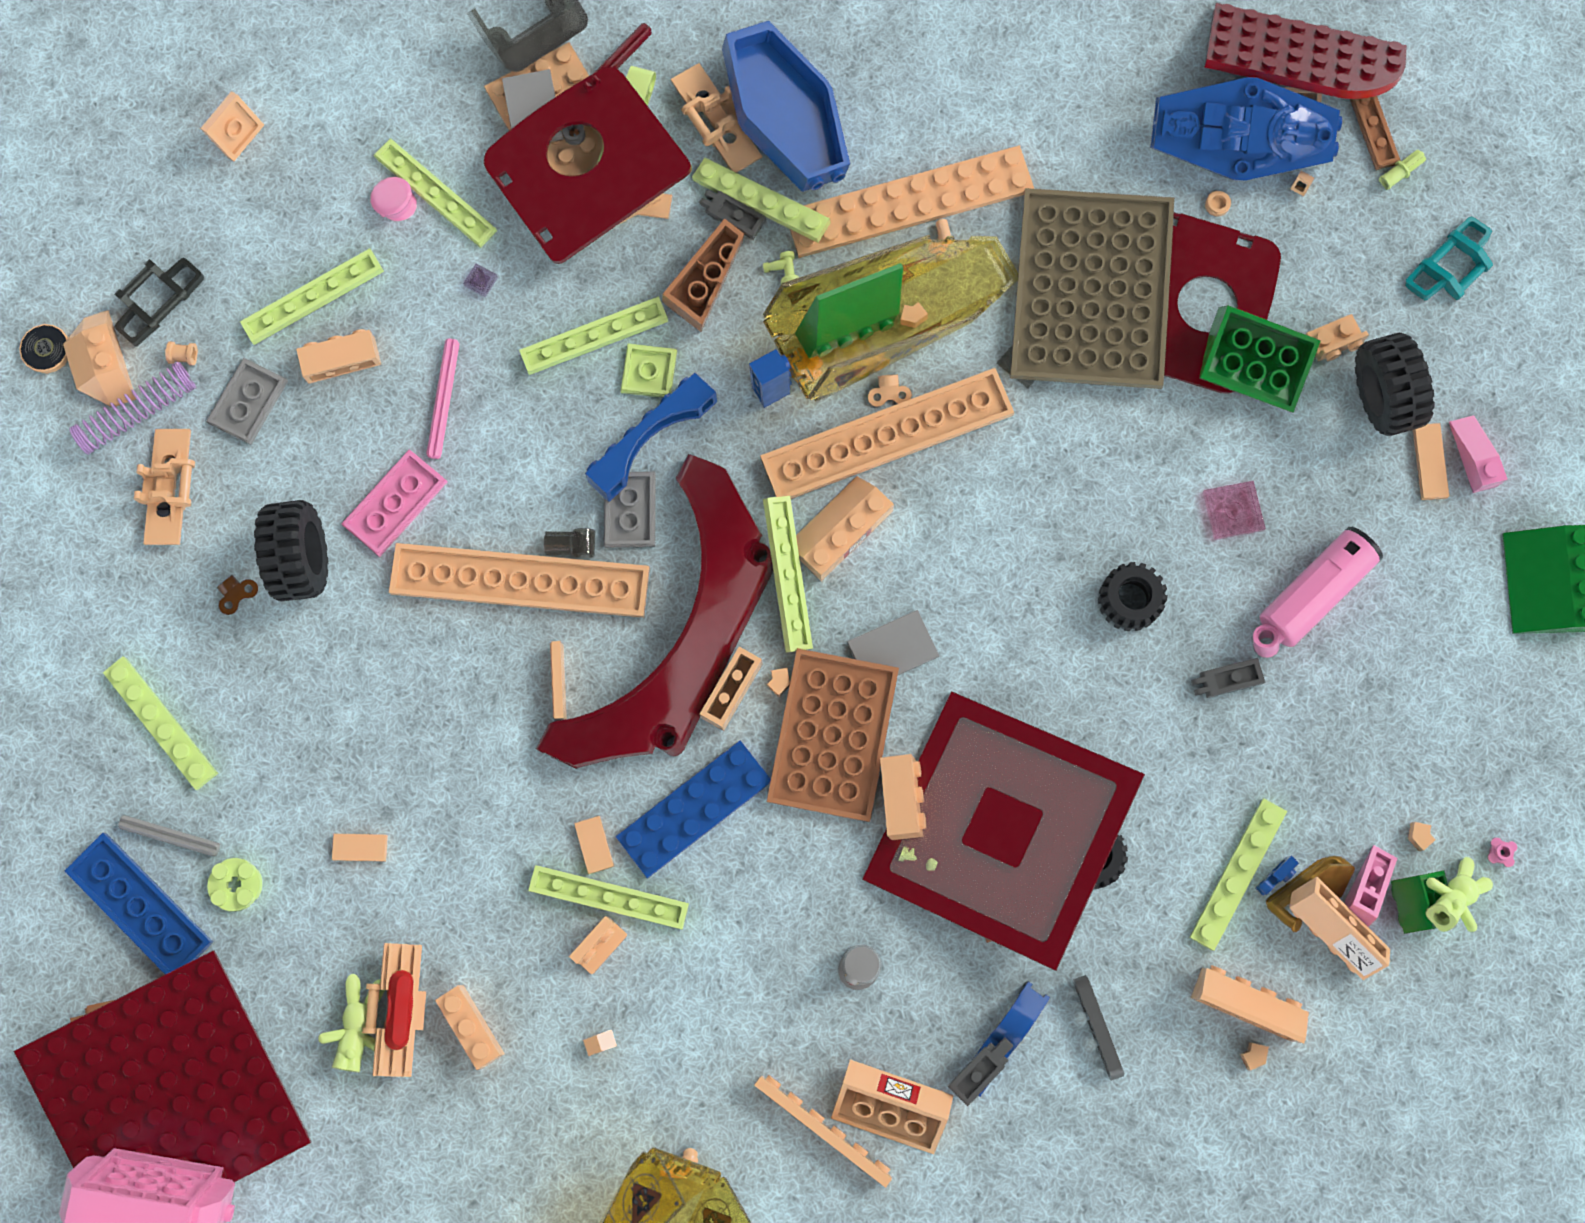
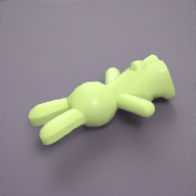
M1465 857L1460 861L1457 876L1450 880L1448 886L1435 878H1428L1426 881V885L1440 894L1441 897L1425 913L1428 919L1442 932L1454 928L1460 917L1469 932L1477 930V924L1467 906L1475 903L1479 895L1491 890L1493 882L1490 878L1482 877L1476 882L1471 878L1475 865L1470 857Z
M351 974L347 977L345 983L347 1006L342 1016L344 1029L321 1033L318 1036V1041L322 1044L339 1041L332 1068L359 1073L364 1046L374 1051L375 1038L367 1033H362V1028L366 1025L368 994L365 1001L360 1002V980L357 975ZM380 979L376 980L373 984H380ZM379 990L378 1002L380 1001L385 990Z

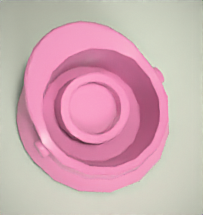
M388 177L381 180L373 188L370 196L373 209L382 217L393 221L408 219L414 214L417 207L416 198L411 193L409 183L398 177Z

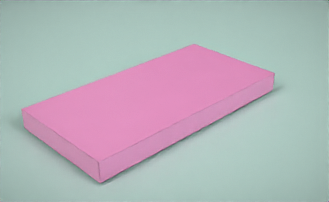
M409 449L341 525L381 557L446 485L447 480Z

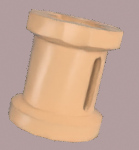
M172 341L167 343L165 356L168 364H174L175 362H187L189 365L196 364L198 348L195 343H189L188 345H179Z

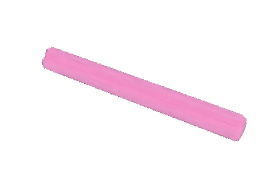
M446 339L444 344L426 453L432 459H440L442 454L459 350V342L455 339Z

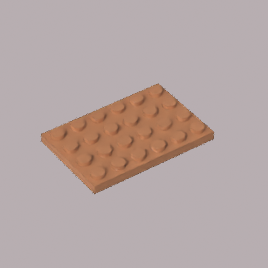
M797 648L767 797L768 803L870 822L881 767L880 758L883 756L899 671L898 667Z

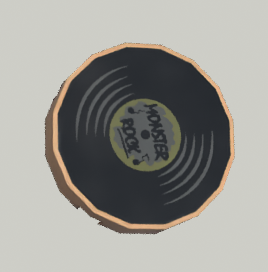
M42 324L35 326L26 332L21 340L19 349L21 359L26 366L36 372L48 374L58 371L68 361L63 344L69 337L63 330L54 325Z

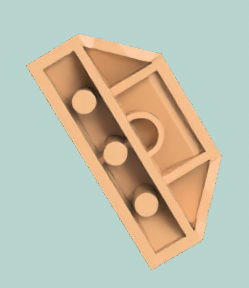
M109 310L85 317L63 344L76 389L110 407V402L115 406L120 405L117 398H120L123 404L127 403L128 401L124 394H127L131 401L136 400L131 392L133 387Z

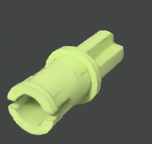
M1416 150L1404 160L1397 161L1392 169L1379 177V182L1386 190H1389L1403 178L1410 177V173L1426 161L1425 154Z

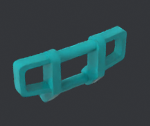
M1468 217L1459 227L1448 234L1447 240L1429 258H1424L1419 263V266L1406 279L1405 286L1425 301L1429 300L1443 287L1455 300H1459L1465 294L1464 291L1483 272H1488L1493 266L1491 259L1483 249L1484 245L1491 238L1492 229L1475 217ZM1471 226L1484 235L1478 244L1462 234L1468 227ZM1454 246L1470 256L1476 264L1460 282L1457 281L1454 275L1437 264ZM1423 271L1438 282L1429 290H1424L1413 282Z

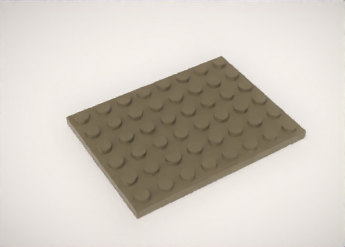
M1025 188L1011 379L1152 389L1163 388L1175 197Z

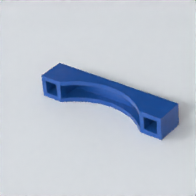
M696 373L690 377H685L672 394L668 393L662 398L658 407L654 410H649L636 427L629 428L621 441L617 444H612L599 461L595 460L588 466L585 473L588 483L610 502L627 486L632 463L644 444L660 430L672 424L685 420L700 419L717 403L716 391Z

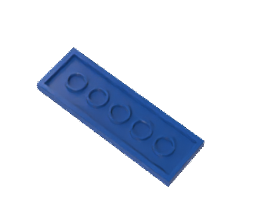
M740 740L619 833L616 838L648 879L767 787L771 779Z
M102 833L65 870L70 878L164 974L199 958L213 943L197 924L107 833Z

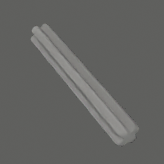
M125 815L120 818L118 824L119 829L210 856H217L220 849V844Z

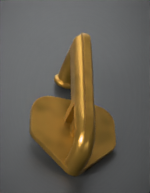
M1329 856L1319 859L1273 893L1267 899L1266 906L1293 932H1298L1302 926V920L1294 917L1285 909L1290 904L1292 891L1318 877L1340 899L1354 873L1355 867L1341 856Z

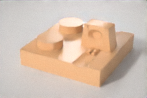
M231 91L200 129L229 159L235 161L262 129L264 124L236 93Z

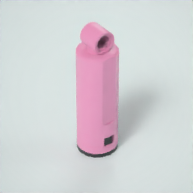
M1353 526L1346 528L1260 614L1259 618L1262 625L1257 627L1253 633V647L1257 655L1269 658L1277 654L1280 644L1287 647L1296 646L1382 560L1383 553L1374 540L1358 528ZM1263 638H1270L1273 640V642L1270 644H1263L1260 642V640Z

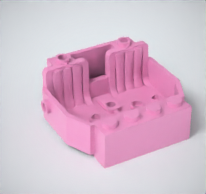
M114 1148L105 1157H86L67 1174L59 1215L62 1223L231 1222L235 1210V1205H231L235 1183L233 1180L221 1178L223 1167Z

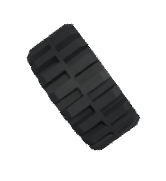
M1398 332L1364 342L1356 351V366L1354 368L1360 400H1362L1364 411L1367 413L1370 423H1373L1375 430L1379 431L1382 435L1393 436L1426 426L1434 414L1432 411L1435 408V402L1433 401L1434 389H1432L1433 382L1428 371L1427 361L1425 362L1424 354L1418 348L1416 341L1412 340L1411 336Z
M304 500L266 504L257 514L258 518L255 519L256 528L254 530L256 563L259 567V575L263 580L265 590L268 591L270 597L280 602L319 596L327 585L326 578L328 577L329 561L325 532L322 529V522L318 517V512L311 503Z

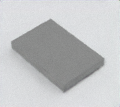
M550 69L502 78L511 129L556 97ZM562 130L552 138L551 142L564 139Z
M243 358L206 422L251 445L288 380Z
M629 472L627 486L610 502L604 498L605 548L655 547V472Z
M918 610L847 641L856 660L898 667V675L939 657Z

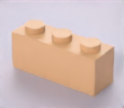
M355 330L351 335L343 337L332 336L328 338V341L320 343L309 342L304 344L303 347L296 349L302 376L309 384L381 365L376 340L370 330Z
M738 647L700 712L701 718L724 731L763 665L762 659Z
M912 754L880 758L887 836L891 840L923 837L922 829H926L925 814L920 811V803L924 802L923 789L918 787L917 777H921L920 762L916 761Z
M464 985L456 986L435 1000L476 1070L483 1069L505 1054Z

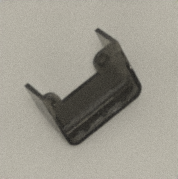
M545 0V5L551 14L512 39L507 31L501 27H492L488 30L475 8L466 13L487 47L503 66L511 72H519L583 31L588 24V16L578 0Z

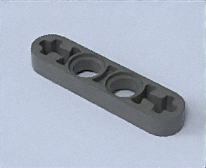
M1086 975L1073 979V984L1084 1013L1087 1012L1090 1019L1088 1024L1093 1037L1097 1038L1099 1043L1097 1048L1108 1077L1111 1081L1124 1076V1071L1091 983Z

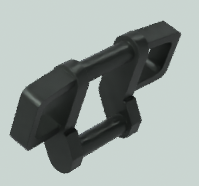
M181 258L165 273L149 259L144 264L145 267L122 290L119 289L115 293L129 309L114 327L134 346L141 344L150 334L160 327L159 323L182 300L186 301L190 294L204 280V275L186 258ZM184 267H188L195 273V277L182 289L172 278ZM154 273L175 293L150 317L129 297ZM137 315L147 326L135 337H131L124 331V328Z

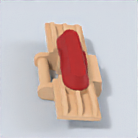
M384 943L380 984H366V989H369L366 1025L362 1028V1033L376 1034L372 1076L411 1077L415 1030H423L426 991H418L422 945ZM379 990H387L388 998L387 1016L383 1028H376Z

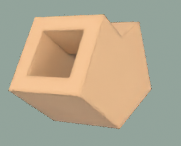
M1300 171L1290 189L1304 196L1314 177ZM1298 181L1307 185L1305 189L1297 185Z
M919 302L914 306L904 305L900 324L916 328L928 319V313Z
M787 668L771 670L773 679L767 684V687L778 697L790 686Z
M1419 822L1410 823L1408 840L1419 852L1424 851L1435 841L1434 837L1430 834L1431 825Z
M612 1030L583 1040L588 1056L617 1046Z
M1249 1042L1248 1050L1240 1054L1246 1069L1251 1071L1266 1064L1269 1047Z

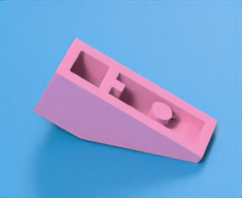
M1475 416L1450 421L1449 424L1473 493L1498 487L1505 482L1507 476L1500 456Z
M1375 845L1372 846L1344 901V904L1368 927L1378 918L1398 859Z

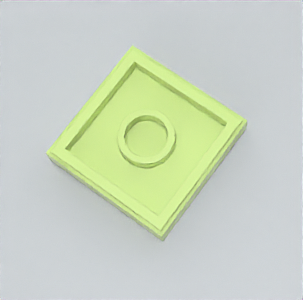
M627 344L621 393L661 398L668 393L671 394L677 349Z

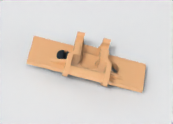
M700 63L671 79L672 84L686 103L681 108V111L684 115H688L702 136L703 144L705 146L712 144L718 150L730 170L737 173L762 158L753 141L742 131L738 124L730 86L725 87V91L720 94ZM699 112L705 114L715 131L712 133L709 131L699 116ZM727 133H732L737 139L733 143H726L723 136Z
M155 429L151 468L137 464L136 472L143 477L142 493L141 491H134V500L147 505L144 545H180L183 510L191 506L192 501L189 499L192 468H195V461L188 459L191 437L190 429ZM170 457H174V458H171L167 463H164V462L166 461V459H168V458H170ZM181 472L179 497H175L177 474Z

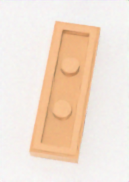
M1440 423L1427 424L1424 427L1413 430L1421 500L1447 499L1449 497L1441 426Z
M551 641L553 718L559 721L567 719L564 646L561 641Z

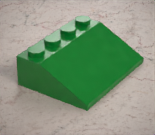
M901 263L815 297L794 333L809 359L817 355L819 357L826 356L834 348L840 347V349H843L856 339L865 340L878 330L884 332L893 327V322L900 312L903 266Z
M1229 305L1218 307L1209 332L1199 378L1294 413L1321 340Z
M1563 525L1502 533L1512 634L1585 632V525Z

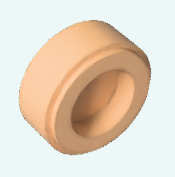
M1222 191L1210 193L1205 201L1207 212L1217 217L1225 215L1231 206L1230 197Z

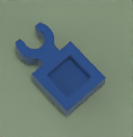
M1293 856L1285 857L1255 889L1262 896L1267 895L1279 882L1283 880L1286 883L1296 874L1294 868L1299 862Z

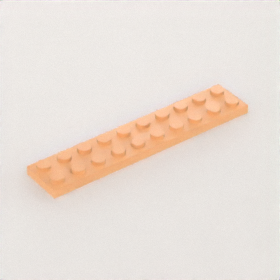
M1019 145L804 205L830 218L831 223L818 243L791 229L790 232L798 258L1023 196L1025 188L1034 189Z
M993 368L760 455L775 496H790V499L1014 416V410L997 370Z
M396 543L389 593L400 596L644 618L650 567L646 565Z

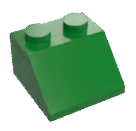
M1445 870L1391 881V894L1396 901L1399 912L1398 922L1403 928L1404 934L1437 928L1428 919L1425 912L1437 902L1441 895L1430 889L1426 885V881L1428 878H1435L1448 886Z

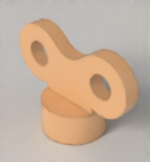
M898 374L878 376L879 388H873L868 393V401L876 407L882 406L888 400H893L899 404L910 400L912 396L908 387L899 386ZM901 391L906 393L903 399H900L898 396ZM876 393L881 395L879 401H875L873 398Z

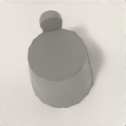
M867 945L850 947L844 953L838 965V974L841 981L846 987L853 990H863L871 986L881 971L879 954Z

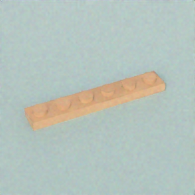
M761 1075L754 1086L885 1188L892 1180V1177L888 1174L891 1170L878 1159L875 1163L866 1157L869 1152L856 1142L853 1146L844 1140L847 1135L834 1125L831 1129L822 1123L825 1118L813 1108L808 1112L800 1106L803 1101L791 1091L786 1095L779 1089L782 1085L770 1075L767 1078Z

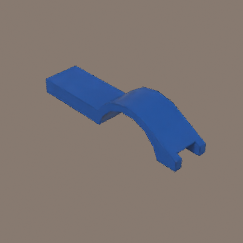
M1028 981L1010 1010L988 1036L976 1055L984 1047H987L990 1042L996 1046L1006 1037L1013 1044V1047L1005 1054V1057L1008 1058L1029 1032L1050 997L1046 994L1044 997L1031 988L1033 984ZM985 1089L978 1095L979 1097L983 1094Z

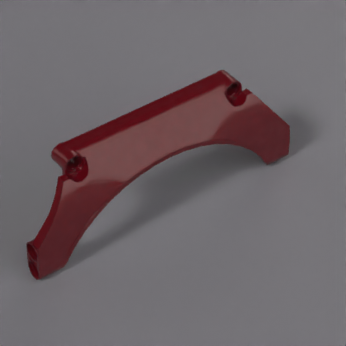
M688 454L676 476V480L688 497L695 514L701 544V573L693 609L674 647L644 681L613 703L585 715L549 723L535 748L536 750L546 753L575 769L612 759L653 754L655 747L663 750L670 756H678L685 750L701 717L700 712L716 687L773 573L770 548L759 542L763 535L747 509L729 472L715 463ZM763 555H767V558L763 562H759V559ZM674 737V743L667 747L668 740Z

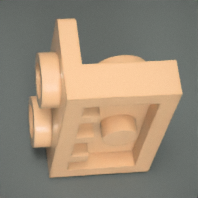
M1352 314L1305 334L1321 340L1315 355L1318 361L1325 358L1327 361H1332L1341 356V352L1347 349L1353 352L1369 336L1367 331L1361 332Z
M605 916L569 957L576 964L584 967L590 974H594L627 937V933L610 917Z

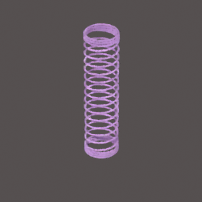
M179 362L172 364V368L185 388L177 381L169 368H166V370L178 386L180 394L174 390L164 375L159 372V375L171 390L173 399L164 391L156 378L152 376L160 391L173 402L176 401L173 392L178 397H183L180 388L186 393L196 389L195 383L190 382L188 372ZM145 381V383L151 390L153 395L156 397L159 403V407L153 403V401L147 396L144 389L140 385H138V388L146 397L150 405L152 404L158 410H162L161 403L165 406H169L168 399L165 397V403L156 394V392L153 390L148 381ZM131 389V392L133 393V395L135 396V398L138 400V402L140 403V405L143 407L144 411L147 410L150 414L154 415V414H155V409H154V407H152V411H153V412H151V411L143 404V402L140 400V398L138 397V395L136 394V392ZM124 394L127 401L136 411L139 421L131 415L120 398H117V401L131 419L132 425L121 416L116 406L110 402L113 410L122 419L125 430L114 420L108 409L103 407L105 413L115 424L118 434L108 426L99 411H96V414L108 428L111 438L101 430L92 416L89 415V418L102 434L104 443L94 435L85 420H82V423L95 438L97 447L88 440V437L78 424L69 427V431L81 450L90 455V453L94 452V448L99 449V443L106 445V438L112 441L113 434L120 436V430L127 432L126 424L133 428V420L141 423L140 416L148 419V413L145 411V417L134 406L129 396Z

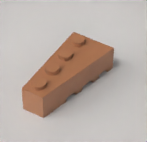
M726 219L720 223L662 295V302L700 332L703 330L743 243L744 233Z

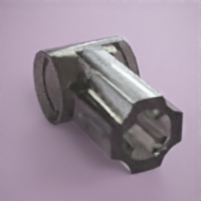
M577 528L573 529V532L545 531L544 552L546 555H572L580 558L581 555H589V558L595 556V530Z

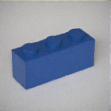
M777 349L749 363L752 389L764 408L790 394L792 382L789 378L791 377L789 369L791 366L785 355L780 356Z

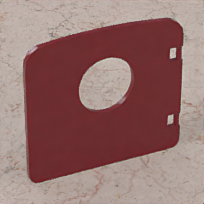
M603 68L560 93L505 133L487 149L484 155V166L547 256L556 264L566 262L683 180L692 170L689 159L622 72L614 68ZM580 124L594 128L600 133L604 143L603 154L598 164L587 173L578 176H566L556 172L550 166L547 157L548 147L552 138L560 130L571 125ZM506 173L512 180L507 186L500 179ZM546 229L553 237L547 242L540 235Z
M1174 212L1173 218L1177 219L1178 223L1177 226L1173 225L1164 376L1218 393H1233L1235 391L1199 378L1209 332L1196 330L1184 321L1178 309L1180 291L1188 282L1196 278H1216L1228 285L1233 291L1237 302V309L1267 320L1277 284L1281 253L1276 244L1266 238L1256 235L1252 236L1236 229ZM1238 238L1252 242L1251 248L1238 245Z

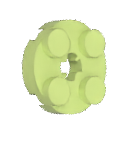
M230 858L216 864L212 868L207 884L211 902L227 911L245 910L257 900L261 893L262 877L260 872L252 863L240 858ZM234 877H238L237 881H241V887H237L236 892H231L232 888H229L228 884L233 881Z

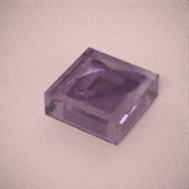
M476 263L463 285L486 298L498 276Z

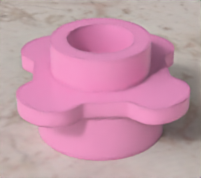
M1498 837L1493 838L1490 842L1491 847L1488 860L1491 863H1502L1506 867L1513 866L1515 863L1513 856L1517 850L1516 843L1513 841L1504 842ZM1501 850L1505 851L1504 855L1500 853Z

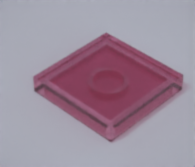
M1254 481L1203 491L1214 540L1260 532L1266 529Z

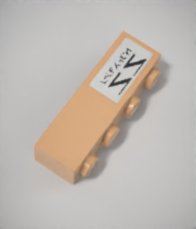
M1318 877L1292 891L1289 908L1296 918H1300L1309 927L1313 935L1320 937L1327 944L1329 950L1346 963L1351 972L1356 973L1362 980H1365L1389 966L1390 948Z

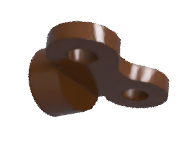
M233 575L216 587L224 596L219 601V609L226 615L235 613L242 599L252 598L258 593V585L254 580L245 579L240 583ZM246 585L252 586L251 592L245 591ZM226 602L232 603L231 609L225 607Z

